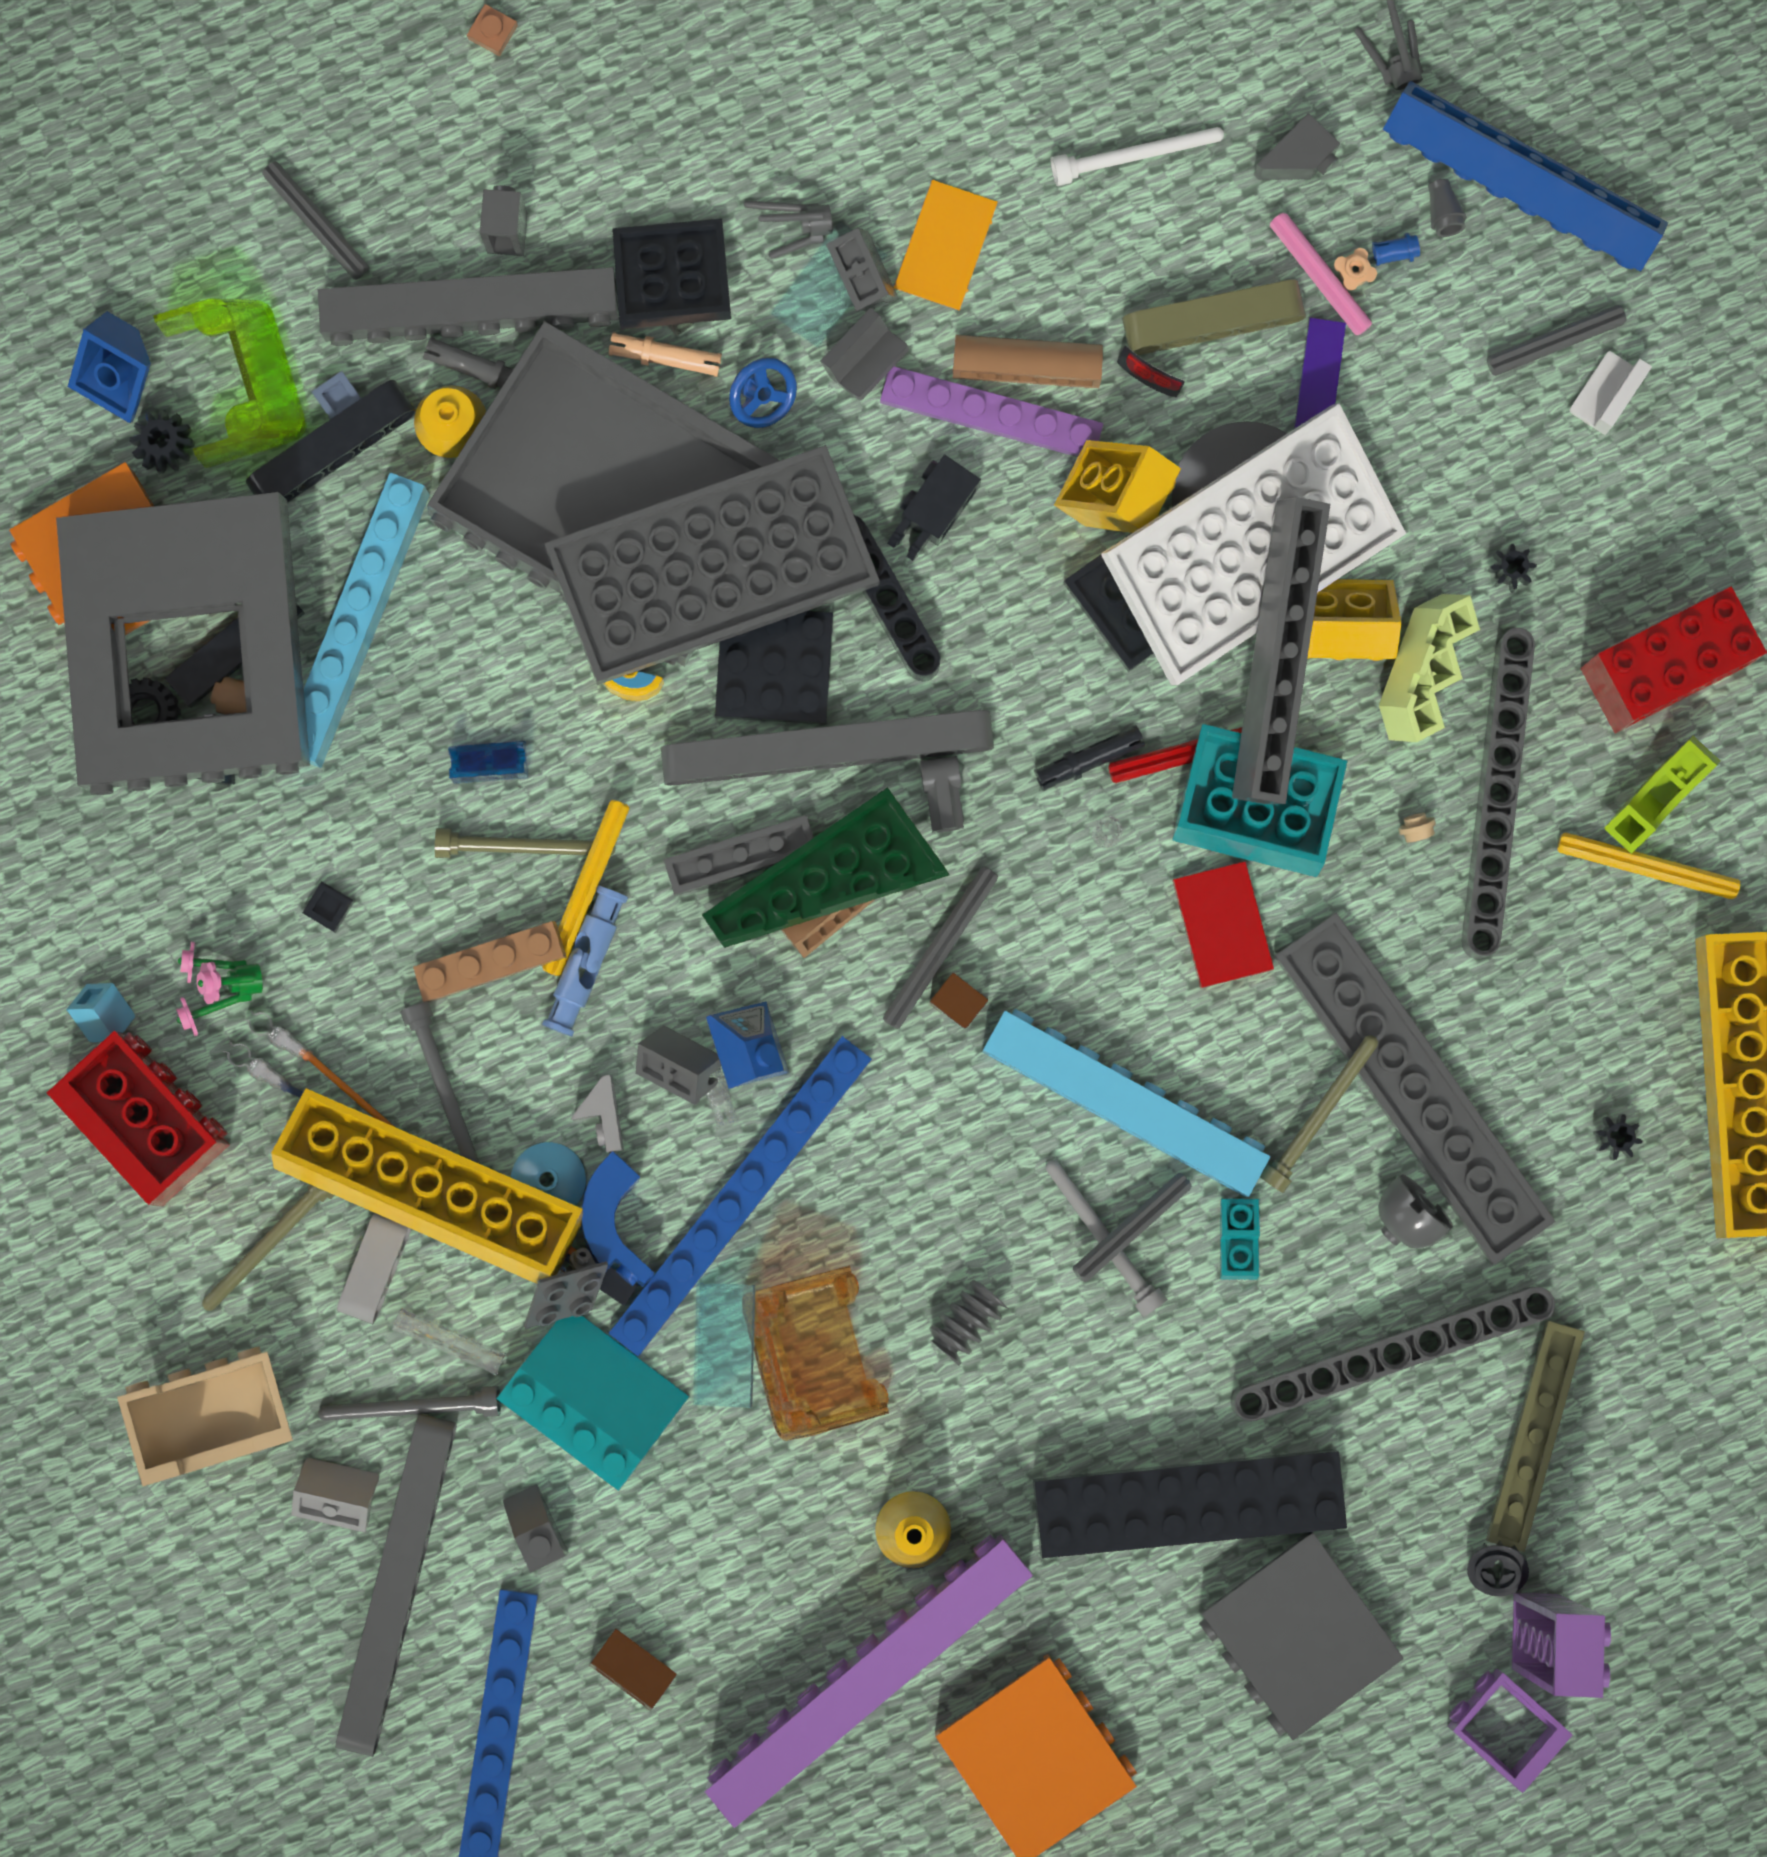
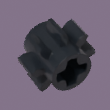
M1510 544L1506 555L1499 550L1493 554L1494 559L1499 563L1490 566L1488 572L1496 573L1498 580L1494 585L1495 587L1503 583L1509 585V590L1513 593L1517 589L1519 581L1525 586L1530 584L1532 580L1526 573L1533 571L1537 564L1529 563L1527 558L1530 552L1529 549L1522 553L1516 551L1514 544ZM1512 562L1517 563L1519 567L1512 574L1508 573L1506 570Z
M1619 1114L1616 1123H1613L1608 1116L1602 1118L1605 1128L1593 1131V1134L1600 1137L1601 1141L1596 1150L1602 1151L1606 1149L1610 1151L1609 1158L1611 1161L1617 1160L1619 1151H1622L1627 1158L1633 1157L1634 1155L1630 1148L1635 1144L1643 1142L1641 1139L1636 1138L1635 1130L1640 1126L1639 1123L1632 1125L1625 1123L1626 1114ZM1619 1130L1620 1135L1625 1136V1142L1618 1143L1616 1146V1140L1610 1137L1611 1132Z

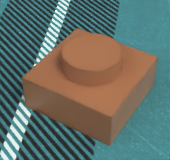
M485 4L467 33V37L470 41L500 56L518 24L517 21Z

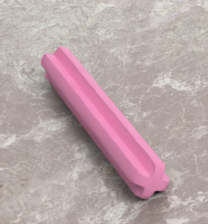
M1281 213L1270 222L1272 230L1355 335L1363 334L1370 328L1372 321L1343 287V284L1288 214Z

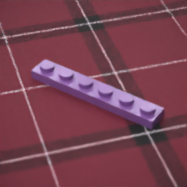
M895 366L887 374L880 403L1076 457L1079 456L1086 440L1099 441L1104 424Z

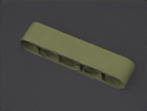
M1286 280L1140 310L1125 315L1122 320L1128 348L1137 355H1143L1294 324L1304 320L1306 314L1298 281Z

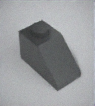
M1308 113L1257 164L1254 176L1258 180L1311 179L1318 171L1324 175L1338 160L1335 154L1340 142Z
M538 1484L502 1500L514 1538L530 1573L565 1557L569 1553Z

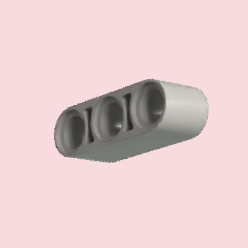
M373 1214L337 1306L338 1312L372 1325L374 1324L409 1238L411 1228L379 1214Z

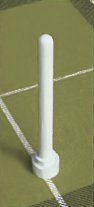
M1214 127L1075 159L1074 156L1068 157L1066 154L1051 157L1054 181L1056 186L1070 184L1072 179L1078 178L1080 173L1220 142L1224 138V131L1219 127Z

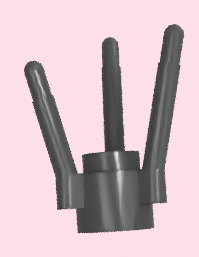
M1386 0L1400 53L1389 60L1391 66L1389 68L1386 66L1361 28H1356L1355 34L1380 70L1385 85L1393 83L1395 90H1402L1406 88L1410 81L1415 84L1420 83L1423 80L1421 75L1423 69L1419 59L1414 21L1408 20L1407 22L1410 52H1408L1394 0Z
M744 202L745 208L800 212L766 214L758 217L760 222L800 221L802 234L809 233V236L771 251L769 253L771 259L811 244L824 243L823 235L833 233L829 204Z

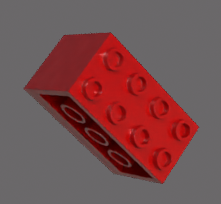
M1731 586L1598 653L1580 669L1616 734L1748 667L1764 656L1767 651Z
M114 1030L46 1093L148 1205L163 1207L230 1146L224 1139L228 1132L215 1118L212 1117L210 1119L206 1115L203 1116L199 1111L203 1106L201 1102L189 1090L184 1091L173 1083L178 1078L163 1062L159 1064L148 1056L152 1049L139 1035L134 1036L130 1032L125 1034ZM119 1080H122V1090L117 1093L116 1084ZM144 1107L148 1108L149 1111L145 1121L141 1120V1112ZM169 1135L174 1136V1144L171 1149L166 1147V1140Z

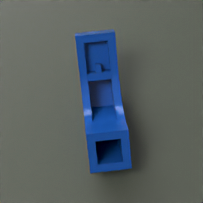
M612 1151L595 1170L586 1187L582 1203V1233L587 1249L596 1264L607 1261V1271L616 1262L620 1266L616 1272L627 1283L633 1286L637 1282L644 1287L654 1276V1272L623 1244L615 1228L616 1209L622 1199L639 1182L640 1176Z

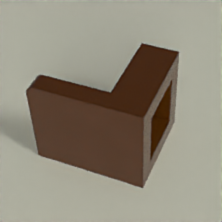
M952 973L932 998L929 1005L938 1012H943L959 1026L966 1029L988 1003V999L955 973Z

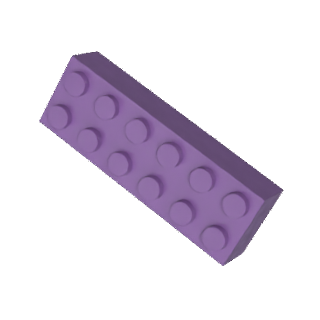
M1513 1593L1512 1670L1554 1696L1603 1698V1688H1608L1610 1684V1667L1608 1663H1604V1647L1610 1646L1611 1627L1609 1622H1605V1615L1560 1594Z

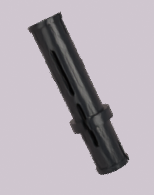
M1133 725L1129 729L1074 753L1071 751L1063 753V758L1041 768L1034 769V774L1038 776L1036 778L1037 782L1044 792L1069 779L1074 778L1076 781L1082 778L1083 773L1143 748L1145 747V742L1141 741L1143 736L1137 725Z

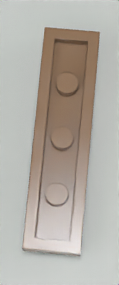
M551 921L414 966L413 969L423 1002H431L567 958L557 923Z

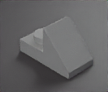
M611 1075L601 1077L571 1118V1120L576 1121L601 1117L602 1123L596 1124L597 1140L599 1146H606V1152L608 1153L624 1151L614 1082Z

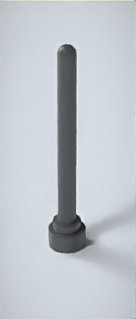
M426 1001L400 1011L405 1026L409 1025L411 1032H416L460 1155L480 1164L429 1026L433 1024L430 1018L433 1016L430 1004Z
M499 1386L482 1387L481 1391H475L474 1395L327 1405L319 1409L318 1416L323 1421L475 1410L476 1414H483L484 1417H496L501 1414V1402L496 1399L500 1394Z

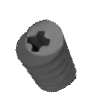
M975 1280L970 1282L975 1293L974 1295L964 1291L959 1294L964 1306L953 1302L949 1305L954 1317L952 1318L945 1314L939 1316L944 1328L941 1329L934 1325H931L929 1328L934 1338L931 1341L958 1366L962 1362L957 1352L961 1351L968 1355L972 1352L967 1342L968 1339L980 1343L982 1338L977 1329L980 1328L990 1332L992 1327L987 1318L991 1317L1000 1321L1002 1315L997 1307L1000 1305L1009 1309L983 1284Z

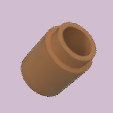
M224 677L222 683H215L211 695V703L216 704L217 713L225 715L247 712L244 681Z

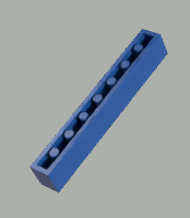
M1412 81L1408 83L1383 128L1395 142L1402 145L1409 144L1420 150L1426 159L1435 163L1442 162L1453 168L1454 173L1460 178L1469 181L1475 180L1486 186V190L1493 196L1498 198L1506 197L1517 203L1518 208L1524 213L1531 216L1538 215L1546 219L1555 230L1564 234L1571 233L1582 239L1583 244L1591 250L1606 252L1613 256L1615 261L1624 268H1635L1641 272L1667 228V221Z

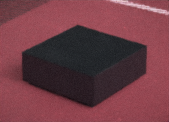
M321 881L302 913L336 933L355 901Z

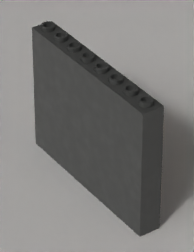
M544 321L428 502V515L432 517L430 521L438 528L446 532H450L453 529L464 536L463 541L470 547L478 551H482L485 548L496 555L495 560L510 570H514L515 567L528 574L527 579L542 589H546L549 586L561 593L559 597L565 602L544 548V543L776 463L780 460ZM694 651L665 662L670 665H675L677 662L685 667Z

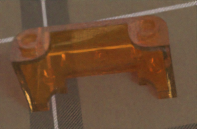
M850 1265L749 1292L744 1295V1315L773 1425L778 1436L784 1441L810 1437L889 1414L887 1406L889 1398L885 1386L874 1378L866 1379L847 1305L855 1302L856 1295L859 1292V1284L851 1271Z

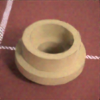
M1418 813L1404 818L1405 824L1398 828L1400 835H1404L1406 842H1416L1433 836L1435 834L1433 826L1436 825L1435 818H1426L1425 813Z

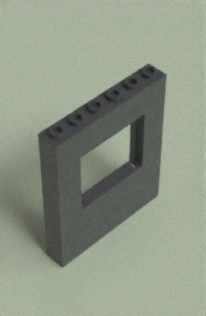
M279 492L56 518L78 786L90 790L91 795H108L114 793V787L127 786L128 791H144L151 789L150 783L164 782L165 787H180L188 785L187 779L202 778L203 783H217L225 781V775L239 774L240 779H253L262 777V771L276 770L278 775L299 773V767L310 766L289 514L286 498ZM238 611L247 712L133 725L124 624Z

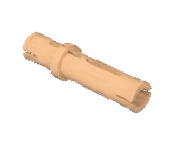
M617 332L612 333L611 341L613 343L626 346L610 345L609 356L614 355L641 360V364L647 366L650 362L718 377L719 366L708 365L705 362L721 364L722 353L717 354L656 342L654 337L650 336L641 339L618 334Z

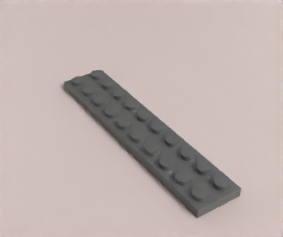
M1337 913L1274 956L1347 1061L1350 1060L1366 1036L1373 1035L1377 1038L1378 1046L1358 1073L1359 1078L1492 1265L1504 1259L1556 1222Z

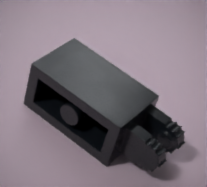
M945 454L939 462L931 461L921 477L925 480L924 484L918 492L911 490L900 506L904 510L902 521L887 543L895 548L902 542L909 528L918 532L920 536L912 543L906 556L912 561L918 557L928 541L939 546L980 488L981 479Z

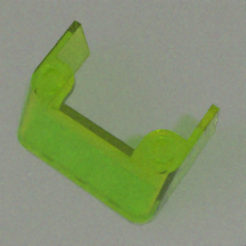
M210 298L153 315L156 325L165 337L196 328L202 334L209 337L229 333L249 401L237 404L227 412L225 427L229 438L193 448L195 457L205 469L297 441L304 435L307 429V419L275 314L267 303L261 300Z

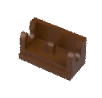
M617 1629L613 1631L589 1665L650 1711L677 1675V1673Z

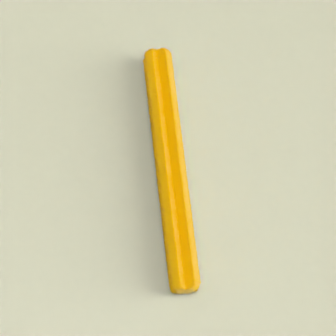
M617 800L609 802L558 927L567 958L543 965L542 969L547 973L560 976L565 968L585 915L588 912L629 812V806Z
M1567 832L1561 834L1557 846L1559 853L1727 899L1736 898L1740 890L1741 882L1732 877L1637 851L1631 854L1625 848Z

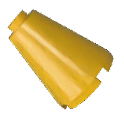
M907 1491L891 1498L880 1510L875 1526L876 1539L881 1551L890 1561L902 1567L920 1568L933 1563L944 1553L951 1537V1523L946 1509L934 1497L923 1492ZM911 1529H918L922 1533V1537L916 1541H911L907 1539V1533Z

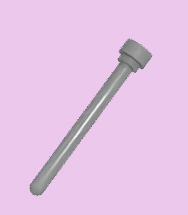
M1056 1160L1049 1161L1046 1164V1171L1095 1239L1100 1243L1110 1232L1060 1163ZM1123 1250L1111 1260L1135 1292L1134 1299L1137 1302L1135 1307L1143 1318L1168 1300L1160 1288L1155 1289L1152 1284L1147 1285Z

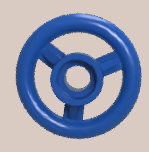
M761 358L752 361L737 374L730 389L729 402L734 416L739 422L752 428H764L777 423L789 412L795 401L797 393L796 377L792 369L779 359ZM766 369L776 370L784 377L786 391L773 388L767 377ZM741 394L746 397L743 405H741L740 400ZM770 401L781 403L769 415L763 417L751 416L761 404H767Z

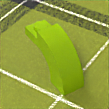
M1692 735L1626 801L1604 829L1632 854L1657 830L1670 812L1721 760Z

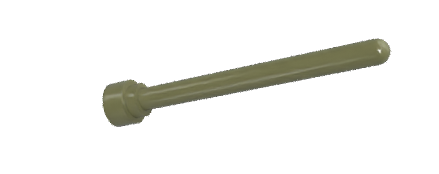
M436 828L435 858H451V855H458L459 851L588 855L593 841L459 836V832H452V828ZM614 846V848H613V851H612L611 855H613V854L615 853V850H616V847H615V846Z
M1368 1035L1364 1038L1279 1161L1274 1160L1271 1166L1268 1164L1265 1166L1260 1175L1261 1179L1280 1192H1285L1292 1182L1289 1178L1293 1172L1290 1170L1378 1046V1040L1375 1036Z
M309 1184L307 1186L308 1191L203 1299V1308L207 1311L214 1310L319 1200L324 1202L327 1198L332 1199L335 1195Z

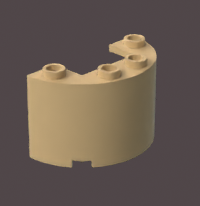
M260 1346L238 1352L239 1360L228 1364L227 1357L204 1364L205 1372L191 1375L190 1369L167 1375L169 1383L149 1387L147 1380L125 1387L127 1394L119 1396L117 1399L142 1487L293 1441L268 1352L261 1353Z

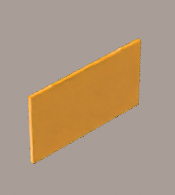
M932 180L894 288L960 311L965 294L969 291L967 288L989 226L992 224L991 220L998 202Z

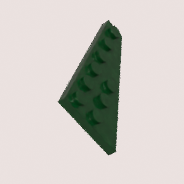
M887 787L703 913L702 916L719 942L726 948L949 876V873Z

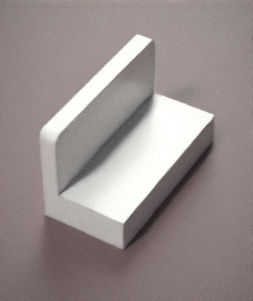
M1607 352L1569 409L1570 413L1606 435L1652 366L1641 359L1633 366L1613 352Z

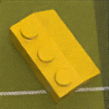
M1337 579L1319 591L1316 598L1307 659L1332 658L1335 660H1345L1349 658L1370 659L1374 661L1396 659L1401 617L1394 580Z

